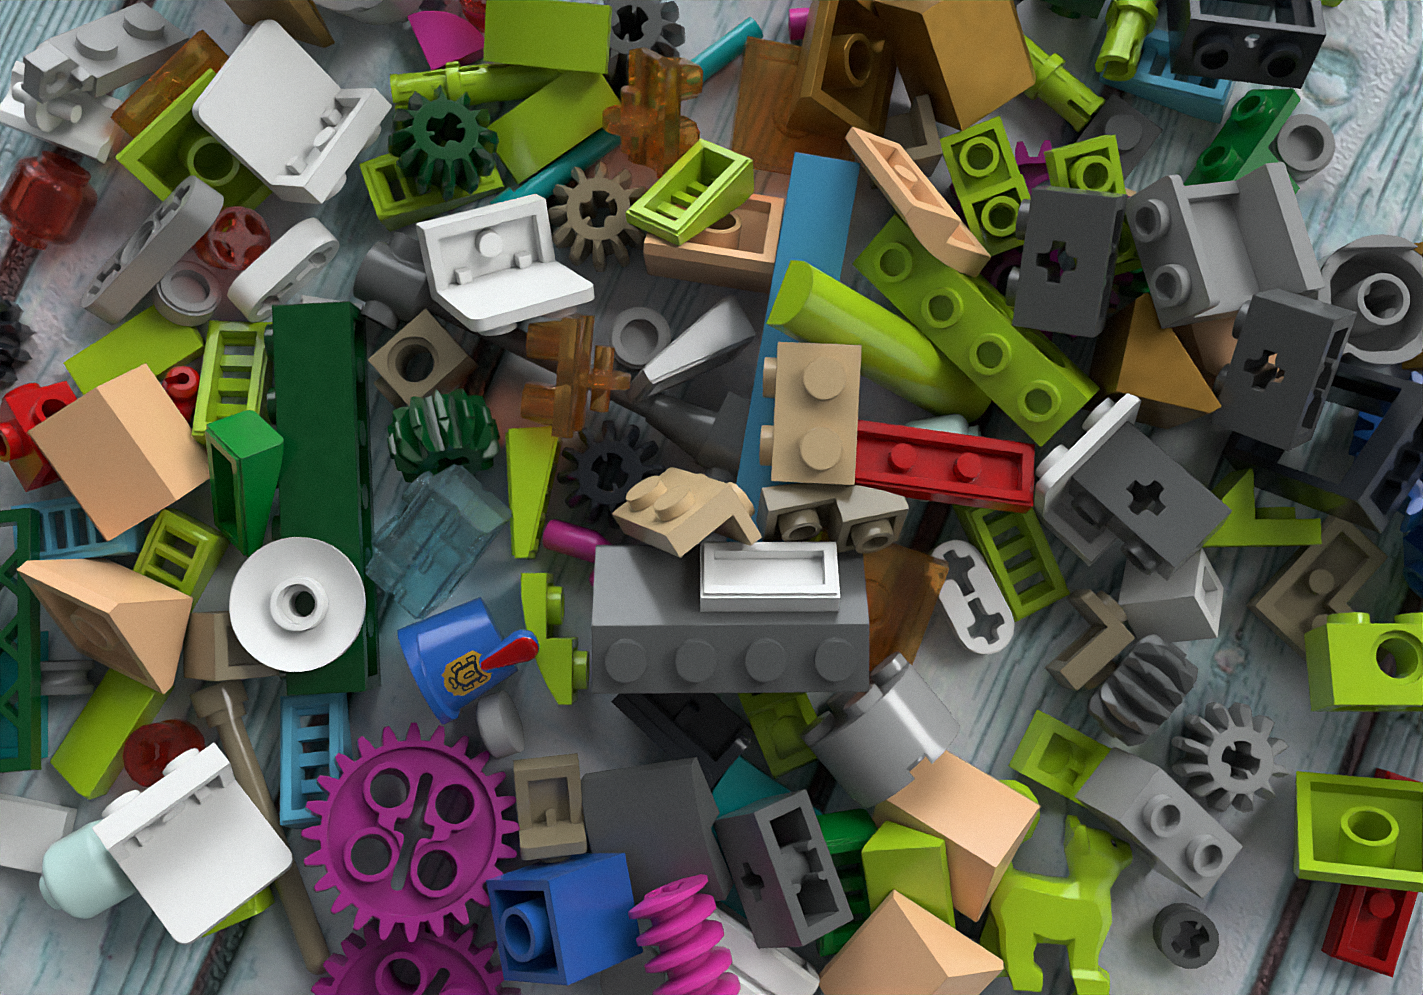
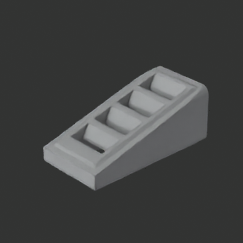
M729 295L727 298L720 300L645 365L624 392L630 404L633 402L637 404L733 361L754 340L753 337L756 335L737 298L734 295Z

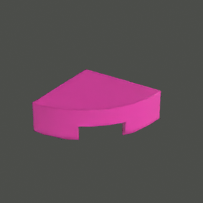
M422 11L407 16L431 70L445 69L446 62L459 61L462 67L484 58V37L465 19L443 11Z

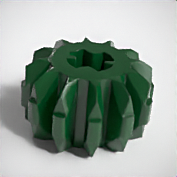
M441 84L434 90L431 102L414 91L413 95L409 97L408 110L397 108V111L392 116L391 127L395 132L388 136V152L391 156L399 158L396 161L395 169L399 179L418 176L416 191H418L420 196L429 191L431 185L440 187V194L446 202L453 197L455 185L471 195L478 188L479 177L488 178L493 172L495 160L492 154L497 151L499 138L497 132L487 129L491 119L488 114V108L469 111L471 98L467 91L460 95L456 102L447 100V94ZM442 141L447 142L445 147L439 146Z
M436 389L432 396L426 398L413 396L410 398V406L400 407L392 411L393 422L387 426L389 438H387L390 458L395 461L396 469L402 472L405 482H422L425 488H432L439 483H448L452 487L456 481L462 479L474 480L476 479V471L488 470L494 466L493 457L500 452L498 442L500 434L496 419L492 418L491 411L486 406L482 396H467L464 389H456L449 394H440Z

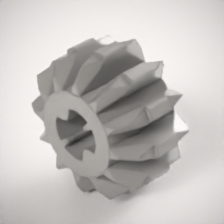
M1211 702L1206 704L1205 720L1193 714H1188L1184 717L1186 727L1191 731L1192 735L1189 739L1175 736L1171 740L1173 747L1186 751V757L1177 760L1171 767L1175 774L1190 777L1184 789L1187 794L1197 800L1206 797L1207 806L1218 812L1226 811L1230 804L1236 810L1243 813L1253 811L1254 794L1265 800L1276 798L1273 787L1269 784L1268 780L1271 775L1278 778L1289 775L1286 767L1274 763V756L1281 754L1289 746L1283 739L1269 737L1275 724L1270 717L1263 715L1252 717L1251 707L1238 702H1234L1228 710L1221 703ZM1225 748L1236 752V759L1233 765L1221 762L1222 753Z

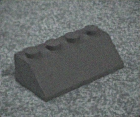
M700 544L695 545L681 558L652 545H596L591 624L592 694L869 692V614L863 553L857 552L856 549L837 553L840 587L839 612H700Z

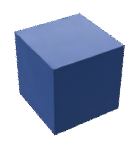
M625 853L576 854L561 862L545 863L540 861L486 880L504 980L568 986L643 953L642 946H638L636 938L640 935L637 919H630L628 915L629 910L635 907Z

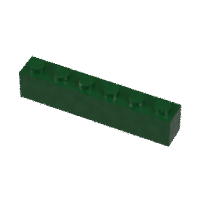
M350 301L272 305V324H267L264 332L265 351L269 361L274 362L275 387H270L267 393V412L271 424L276 425L277 433L284 439L282 464L276 489L279 488L280 514H275L272 520V542L289 537H305L317 539L334 546L347 556L357 569L366 596V609L362 627L355 641L344 654L333 662L314 670L304 672L279 670V678L282 681L286 680L287 696L365 692L381 686L366 317L361 315L362 310ZM303 591L295 599V608L302 616L310 615L314 610L315 600L309 592Z

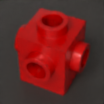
M67 381L41 387L38 383L24 384L9 391L2 398L0 405V460L10 464L25 492L62 481L27 434V431L77 400Z

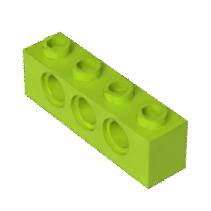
M899 214L893 215L853 261L852 265L1040 447L1101 389L1040 330L1012 326L1014 307L1006 305V298L980 273L975 278L961 273L938 260L918 241Z
M1349 612L1331 614L1326 616V624L1304 633L1311 712H1423V612L1394 616V623H1370L1368 613ZM1379 646L1388 650L1396 661L1397 669L1394 677L1386 675L1377 664L1376 652Z

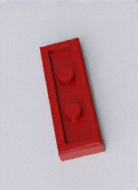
M858 420L855 485L884 490L905 498L1026 514L1033 507L1035 444Z
M1376 768L1374 778L1419 782ZM1341 883L1321 951L1331 957L1393 978L1418 892Z

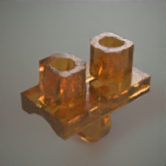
M646 47L629 50V85L621 88V104L613 105L603 110L602 128L608 133L621 136V152L628 154V161L653 169L657 173L656 178L658 179L700 139L701 132L697 127V123L684 115L681 116V101L697 98L702 93L703 70L701 66L684 57H664Z
M575 313L562 317V320L536 321L528 325L527 357L558 361L556 384L534 381L525 383L522 392L520 415L521 418L542 425L552 426L551 436L571 439L574 431H581L585 428L588 387L592 388L590 410L595 412H609L611 390L630 389L631 374L613 370L615 347L596 345L594 368H590L595 315Z

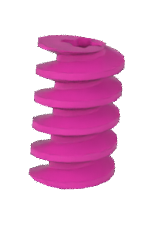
M694 875L660 886L644 895V900L628 912L630 919H650L652 927L636 938L637 945L659 946L660 953L645 963V972L667 973L668 980L654 989L652 995H737L741 990L738 976L731 972H725L733 962L730 949L724 946H715L724 936L722 923L706 919L716 909L714 896L697 893L708 882L707 875Z

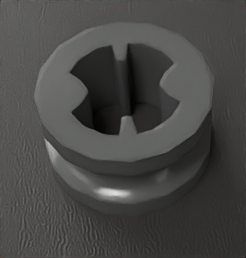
M48 660L40 662L41 695H72L94 692L95 684L88 681L87 673L95 668V660Z
M1187 903L1170 904L1157 914L1152 926L1153 939L1157 948L1174 965L1185 969H1197L1208 964L1217 952L1219 933L1215 924L1195 906ZM1184 921L1189 923L1195 930L1200 931V934L1190 937L1191 948L1184 950L1175 941L1171 943V937L1180 934L1181 928L1179 923Z

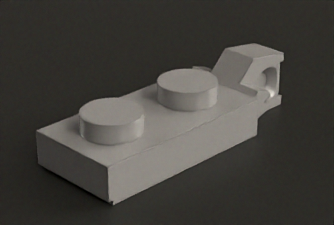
M141 1L49 38L38 45L35 51L23 57L25 67L21 89L41 104L77 88L82 92H87L93 98H97L183 59L188 52L190 37L165 19L160 13Z

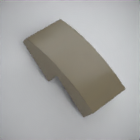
M822 483L784 484L761 488L756 522L762 536V542L778 540L804 542L822 531H827L830 542H836L837 553L854 549L859 553H873L888 547L893 541H898L909 507L903 496L859 485Z

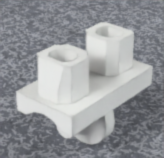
M19 61L15 62L12 69L9 91L0 103L1 125L105 164L107 157L112 158L116 155L126 132V126L122 121L128 106L124 102L106 94L93 98L87 92H82L77 88L41 104L21 89V83L24 80L25 64Z

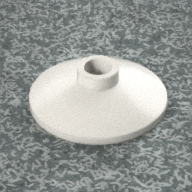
M289 537L276 540L253 553L239 569L234 579L229 599L231 623L242 646L261 663L274 669L288 672L314 670L333 662L344 654L360 632L366 609V596L361 577L348 557L326 542L305 537ZM303 591L309 592L315 600L314 610L308 616H302L295 608V599Z

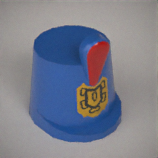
M481 597L397 630L398 639L409 669L427 704L442 725L458 718L460 709L519 671L517 664L534 659L540 647L537 637L529 630L520 629L514 631L504 639L493 615Z

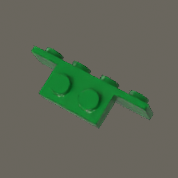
M1293 88L1252 89L1248 91L1235 104L1231 111V116L1210 146L1201 153L1197 159L1196 166L1183 185L1236 181L1264 164L1278 163L1279 161L1268 147L1299 104L1301 98ZM1289 175L1294 193L1296 194L1300 187ZM1143 268L1129 271L1134 275L1133 281L1130 286H1120L1119 294L1139 298L1148 292L1151 296Z

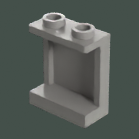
M1284 162L1264 164L1236 181L1184 186L1179 175H1168L1127 198L1125 214L1162 329L1235 317L1242 305L1247 300H1251L1253 294L1279 288L1306 296L1325 288Z

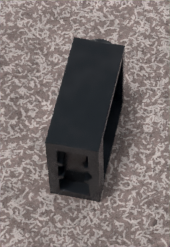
M1166 0L1170 72L1173 74L1301 89L1326 37L1321 0H1219L1274 7L1276 23L1201 14L1199 0ZM1251 34H1258L1260 37L1250 38L1247 36Z
M1339 363L1326 401L1383 418L1339 484L1279 464L1277 462L1285 450L1232 431L1229 442L1221 453L1236 471L1246 468L1253 469L1254 487L1382 534L1423 472V384L1350 364ZM1279 369L1276 379L1283 377L1285 370Z

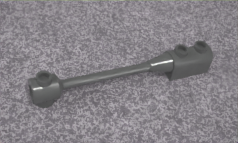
M394 232L389 244L379 241L366 254L357 272L353 287L354 297L365 302L360 313L364 317L389 330L396 331L401 320L409 324L426 308L431 314L645 417V422L696 460V464L706 468L705 476L724 483L732 482L736 484L751 401L729 391L719 412L662 393L637 404L635 402L630 404L624 392L631 385V382L516 327L511 332L496 336H484L468 329L431 298L419 241L405 234Z

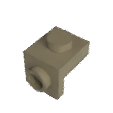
M1076 589L1066 599L1088 622L1090 627L1053 659L1045 669L1061 687L1078 691L1082 686L1090 690L1109 677L1117 666L1112 659L1130 644L1135 637L1122 624L1128 617L1112 597L1102 590L1095 594L1090 589Z
M578 753L513 760L520 827L521 859H537L545 863H556L564 861L572 855L587 852Z

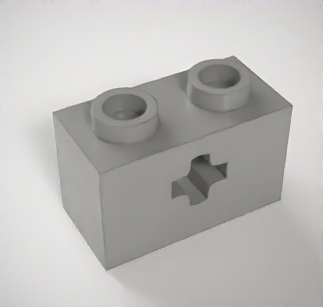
M1115 746L1074 796L1122 841L1129 843L1131 849L1157 873L1204 899L1243 847L1160 767Z

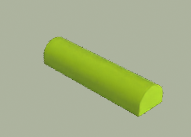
M790 260L767 320V325L800 343L862 345L861 376L935 416L953 413L960 414L969 424L986 411L992 399L916 326L809 263Z

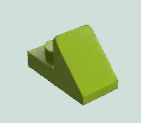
M1252 468L1230 472L1211 491L1232 512L1224 525L1202 548L1296 547L1322 544L1321 518L1296 519L1295 507L1255 508L1254 473Z

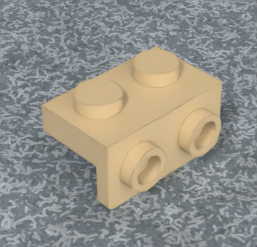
M778 342L777 357H765L763 398H775L774 425L761 426L759 460L760 466H772L771 481L855 485L862 345Z
M670 467L660 476H651L637 483L626 494L627 502L611 513L626 535L680 558L711 532L752 546L762 538L751 519V516L755 514L754 506L741 488L732 482L724 483L708 478L702 473L694 474L674 467Z

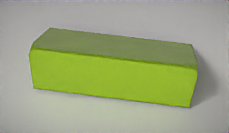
M109 668L50 760V763L76 792L86 799L91 800L106 795L168 699L175 685L165 694H162Z
M885 820L865 844L861 855L871 914L894 889L956 929L945 840Z

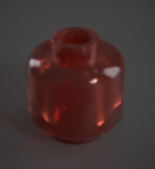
M42 151L39 157L24 156L19 158L0 193V214L11 225L9 234L19 242L39 250H46L49 244L67 246L76 243L97 205L98 195L89 183L91 180L90 173L74 161L50 151Z

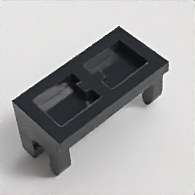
M714 693L618 694L611 701L673 760L697 757L710 789L752 742L750 739L755 734L753 729Z

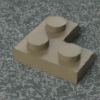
M1328 515L1321 523L1322 544L1300 546L1246 604V607L1306 663L1304 633L1326 624V616L1354 612L1346 603L1388 558L1355 525ZM1380 646L1376 652L1378 665L1390 653Z

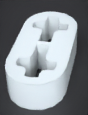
M312 217L299 222L236 278L228 290L227 296L229 300L250 322L264 320L272 315V305H284L334 258L340 246L339 241L317 218Z
M951 540L937 544L926 556L923 572L926 582L954 637L962 647L974 653L989 655L1001 651L1012 639L1015 623L1012 612L983 556L975 546L966 541ZM947 551L954 558L965 557L968 560L970 567L962 572V577L969 589V592L962 594L958 584L953 579L941 580L938 570L946 565L943 555ZM973 599L982 614H995L999 623L991 628L994 638L989 642L983 636H970L967 628L975 623L974 615L967 604Z

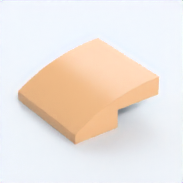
M852 127L845 137L852 153L918 241L945 265L976 278L991 256L931 181L927 179L899 143Z

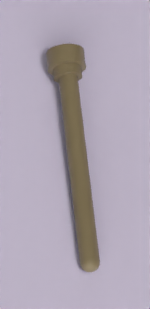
M226 680L190 694L189 696L197 718L205 717L209 729L216 726L237 783L291 851L241 716L247 714L243 702L249 700L242 680ZM292 853L293 863L291 868L276 879L274 883L307 970L314 975H321L327 972L323 967V963L331 954Z

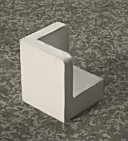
M1201 547L1168 581L1156 571L1151 575L1143 573L1127 559L1118 604L1126 613L1127 621L1138 640L1152 634H1156L1167 643L1217 638L1224 588Z

